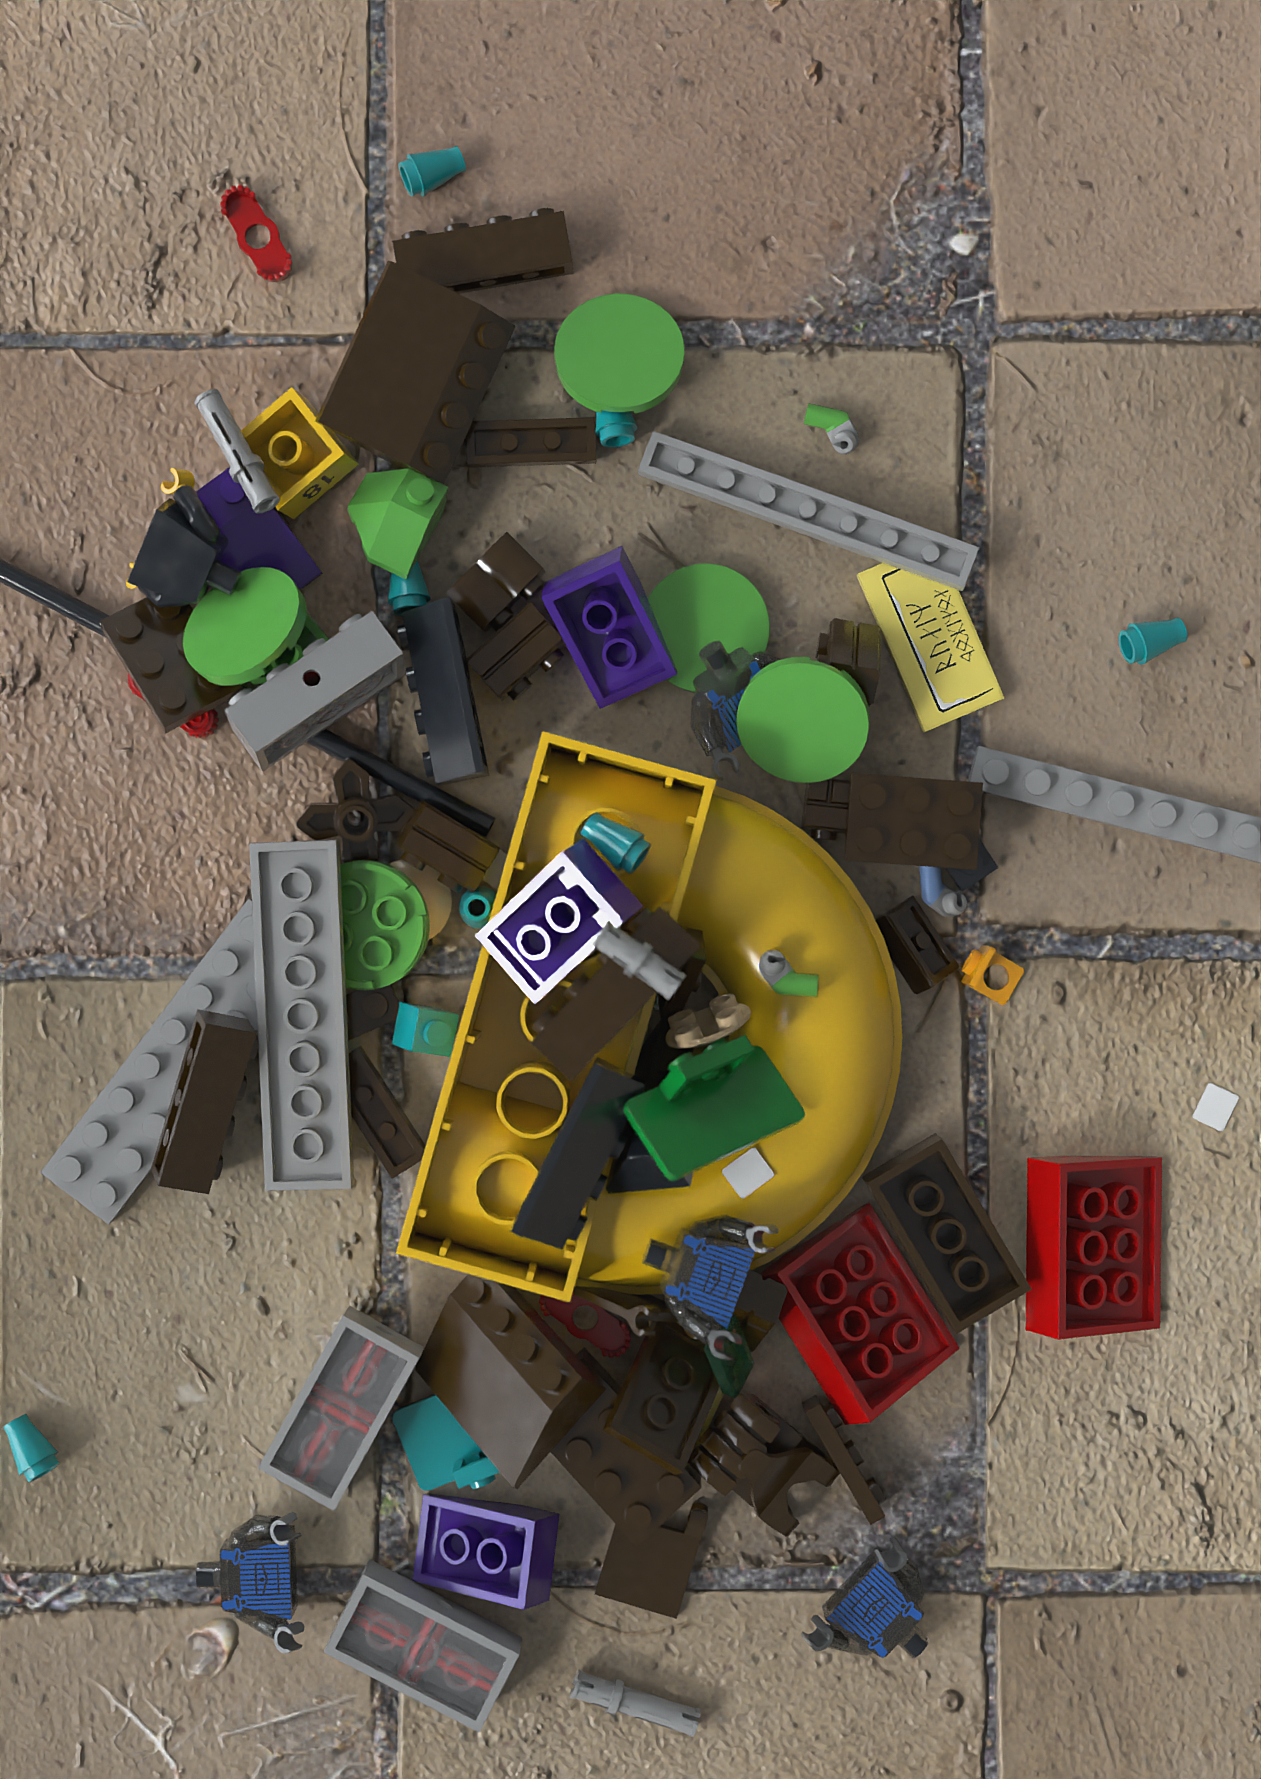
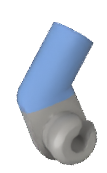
M919 866L921 897L924 903L942 916L954 917L962 914L967 907L966 897L961 892L956 893L942 883L941 868Z

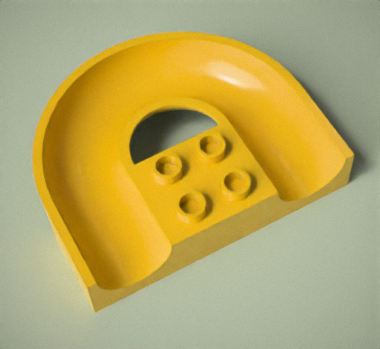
M542 731L489 922L562 851L584 838L644 906L620 928L621 931L631 936L633 932L628 928V925L646 906L652 912L660 906L684 930H687V928L702 930L706 953V962L702 972L712 982L720 996L734 994L737 1003H742L751 1010L750 1018L729 1035L728 1042L745 1035L752 1046L761 1047L803 1107L805 1117L800 1123L695 1171L690 1187L609 1194L605 1189L606 1181L597 1201L588 1198L581 1212L582 1215L588 1218L577 1241L574 1242L568 1239L563 1249L512 1233L511 1229L515 1218L596 1057L634 1075L657 992L586 1067L570 1081L530 1043L537 1034L531 1027L551 1006L559 1011L569 1001L563 994L583 972L589 978L592 977L601 967L595 960L602 951L599 949L594 951L534 1004L482 944L396 1254L570 1302L574 1286L605 1288L637 1295L666 1293L667 1285L679 1288L681 1283L691 1281V1277L694 1278L692 1273H697V1271H694V1268H703L696 1265V1262L718 1269L720 1276L730 1279L734 1278L736 1270L739 1271L740 1269L699 1255L700 1252L694 1254V1248L684 1243L685 1237L688 1235L698 1241L703 1238L705 1245L716 1246L752 1259L749 1262L709 1247L710 1250L749 1263L750 1267L719 1256L705 1253L753 1270L770 1262L798 1244L825 1221L855 1185L867 1167L883 1135L893 1106L899 1079L903 1039L900 997L895 971L884 937L869 906L856 886L830 854L802 829L774 810L744 795L715 786L716 780ZM595 812L607 819L643 833L645 835L644 840L651 844L647 856L632 874L627 873L623 869L618 872L586 837L581 835L584 825ZM768 950L781 952L796 973L818 974V996L777 994L759 971L758 964L764 952ZM751 1148H756L773 1171L774 1176L745 1198H740L722 1173V1170ZM608 1158L601 1172L602 1174L609 1176L613 1158ZM729 1221L753 1228L758 1225L767 1224L777 1226L779 1233L772 1234L764 1231L762 1235L763 1243L768 1247L776 1248L775 1251L758 1253L744 1249L751 1248L748 1240L724 1232V1223ZM701 1241L700 1244L697 1246L695 1252L700 1250V1247L703 1245V1241ZM650 1244L668 1249L661 1267L644 1262ZM703 1246L702 1251L705 1252L707 1247ZM725 1247H735L752 1253L754 1256L750 1257ZM698 1257L710 1260L713 1263L710 1265L698 1260ZM714 1264H720L719 1268L715 1267ZM722 1265L735 1269L734 1273L721 1269ZM721 1271L732 1274V1278L721 1274Z

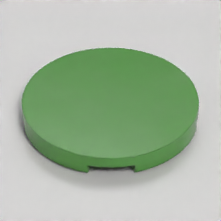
M608 294L586 301L567 316L560 326L555 340V364L561 384L578 403L599 413L605 410L610 412L634 411L636 414L651 409L671 394L682 375L684 341L677 323L661 306L640 296Z
M717 564L689 565L666 576L648 597L654 616L678 671L677 675L666 680L676 687L700 694H708L711 690H714L715 693L725 691L744 681L752 673L749 664L754 661L759 664L763 658L770 633L768 611L763 598L755 586L735 570ZM721 647L729 661L722 668L714 671L705 657L714 654Z
M268 567L251 568L241 571V579L231 596L213 587L197 604L185 628L183 648L189 664L209 682L227 686L249 682L266 673L264 668L276 660L286 648L292 650L305 624L306 601L298 586L284 572Z
M811 657L785 658L761 669L753 676L744 690L737 711L738 735L742 746L750 758L771 775L799 783L827 780L849 768L857 760L865 746L870 725L868 703L857 682L844 670L839 671L828 664L811 660Z
M358 860L340 865L346 988L355 990L382 988L405 977L421 959L427 946L430 931L427 905L416 884L396 867L374 860Z

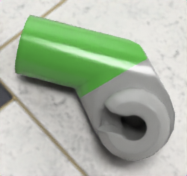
M808 403L804 425L825 429L834 449L838 453L847 455L854 451L859 443V436L849 415L842 410Z
M777 950L764 952L758 964L759 971L777 994L818 996V974L796 973L781 952Z

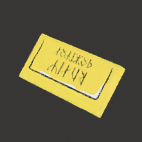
M885 563L857 574L859 583L876 623L881 630L882 637L923 733L1004 699L959 590Z

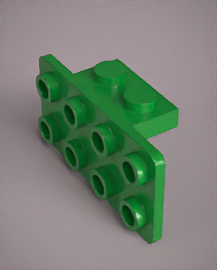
M745 1035L730 1042H727L725 1038L717 1040L697 1056H693L690 1052L678 1057L669 1065L668 1068L671 1072L659 1087L628 1100L623 1108L625 1115L665 1177L671 1181L678 1180L800 1123L805 1117L803 1107L766 1052L759 1046H752Z

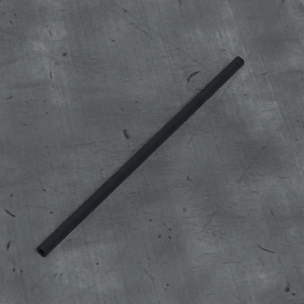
M0 558V583L106 638L100 628L99 621L110 615ZM240 684V686L242 687V690H244V689L247 688V687H245V686H243V685ZM327 729L306 742L342 762L346 758H352L366 769L372 778L418 802L422 800L485 837L495 822V817Z

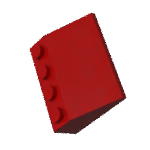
M1047 1156L1027 1158L1026 1280L1032 1290L1026 1293V1331L1060 1340L1160 1329L1162 1157Z
M870 1203L861 1206L788 1252L760 1273L763 1280L770 1278L786 1286L788 1292L779 1315V1320L845 1425L871 1423L960 1349Z

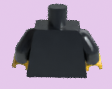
M171 468L170 471L175 476V482L163 481L161 490L167 494H174V500L169 498L156 509L136 561L129 564L132 571L129 578L126 579V586L130 589L138 588L154 605L160 608L187 606L190 603H197L207 593L210 586L231 596L241 579L242 572L221 562L228 545V539L221 534L220 527L195 492V479L192 472Z

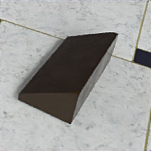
M913 895L875 919L884 937L890 958L913 993L919 994L934 987L960 967Z

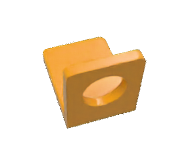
M982 945L979 951L973 949L961 969L965 973L961 982L1000 1005H1005L1022 977L1024 969L996 953V949L991 946ZM991 965H1001L1008 973L1007 984L999 990L990 989L984 982V973Z

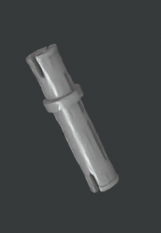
M211 389L201 393L195 399V405L200 410L231 466L229 473L233 481L241 484L252 504L254 512L264 513L271 510L279 503L280 499L263 472L265 465L261 457L253 454L238 424L226 406L220 391Z
M577 1670L572 1683L574 1688H571L570 1698L604 1707L607 1714L615 1715L616 1712L688 1734L691 1737L695 1735L699 1724L696 1718H700L701 1709L692 1708L624 1686L623 1680L615 1678L611 1682Z

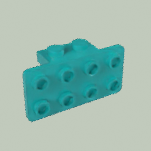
M435 1394L401 1407L394 1412V1425L418 1485L422 1490L429 1491L454 1480L458 1489L469 1484L472 1489H477L496 1479L494 1474L499 1473V1470Z

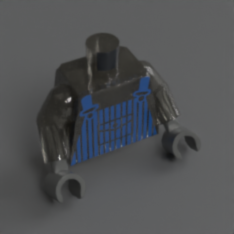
M714 641L706 645L699 653V657L707 670L693 680L696 694L691 699L690 726L705 755L712 756L714 760L711 768L712 775L716 779L723 781L724 777L718 769L720 761L730 762L736 774L739 771L738 759L729 753L742 745L737 731V711L741 696L756 673L767 665L781 659L762 651L750 654L743 647L737 648L728 654L720 641ZM725 748L729 753H724L723 749Z
M720 1215L698 1220L690 1229L681 1227L674 1246L650 1238L646 1246L642 1264L664 1271L660 1288L662 1293L665 1294V1305L686 1331L706 1345H710V1350L715 1357L726 1360L733 1359V1357L723 1351V1342L726 1338L737 1344L742 1343L741 1337L738 1334L720 1331V1326L727 1328L755 1251L758 1253L775 1251L776 1248L766 1246L762 1240L764 1231L772 1234L779 1233L777 1226L773 1224L755 1226L754 1223L729 1215Z
M295 1512L288 1513L283 1517L262 1514L253 1516L234 1529L230 1537L225 1540L220 1548V1561L198 1562L196 1568L197 1588H221L222 1610L233 1613L234 1618L273 1639L276 1648L281 1653H289L301 1649L302 1644L295 1642L293 1635L302 1633L305 1629L302 1622L297 1621L289 1624L286 1621L292 1619L298 1607L295 1540L301 1537V1533H295V1525H289L298 1519Z
M896 1537L890 1538L893 1544L891 1550L883 1553L877 1547L822 1605L825 1620L829 1624H826L818 1615H814L811 1618V1621L817 1628L809 1634L802 1632L801 1636L815 1651H822L828 1647L837 1651L863 1656L874 1653L884 1658L899 1645L912 1658H916L925 1650L929 1643V1638L916 1626L925 1614L920 1604L924 1596V1590L916 1563L905 1553Z

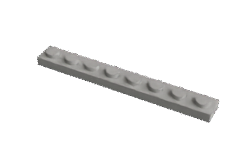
M655 431L652 432L638 469V475L960 591H963L979 550V547Z
M981 746L976 748L968 781L982 782L983 793L1261 864V818Z

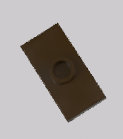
M692 928L685 930L701 946L678 969V971L685 974L680 985L669 999L658 992L660 1018L664 1022H668V1018L673 1014L683 1011L691 992H697L700 987L702 969L706 962L702 930Z

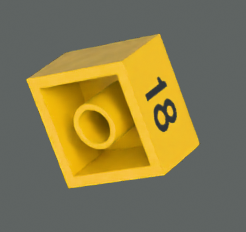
M293 387L245 426L241 432L253 454L259 455L265 465L263 472L280 499L275 507L280 512L295 519L359 464L333 431L315 422L318 415L317 410L306 397Z

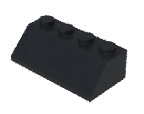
M448 597L403 612L404 624L397 625L398 636L402 651L410 650L413 666L406 668V676L410 693L418 692L421 709L414 710L418 734H426L429 751L422 752L427 778L435 777L436 784L440 786L490 776L455 604Z
M661 1018L641 1047L634 1076L645 1081V1087L642 1092L645 1093L659 1087L671 1072L668 1068L669 1065L678 1057L690 1052L693 1056H697L703 1053L711 1044L693 1048L669 1046L665 1038L670 1030V1025L668 1022L662 1021ZM628 1120L622 1133L629 1137L619 1158L612 1160L605 1188L607 1192L612 1194L690 1187L693 1173L675 1181L667 1179Z
M596 1057L515 1218L511 1229L512 1233L559 1249L564 1248L568 1239L574 1242L577 1241L588 1218L582 1215L581 1212L588 1198L597 1201L608 1179V1176L601 1173L608 1158L611 1157L617 1160L629 1136L622 1133L628 1121L623 1108L628 1100L644 1093L642 1092L645 1087L644 1080Z

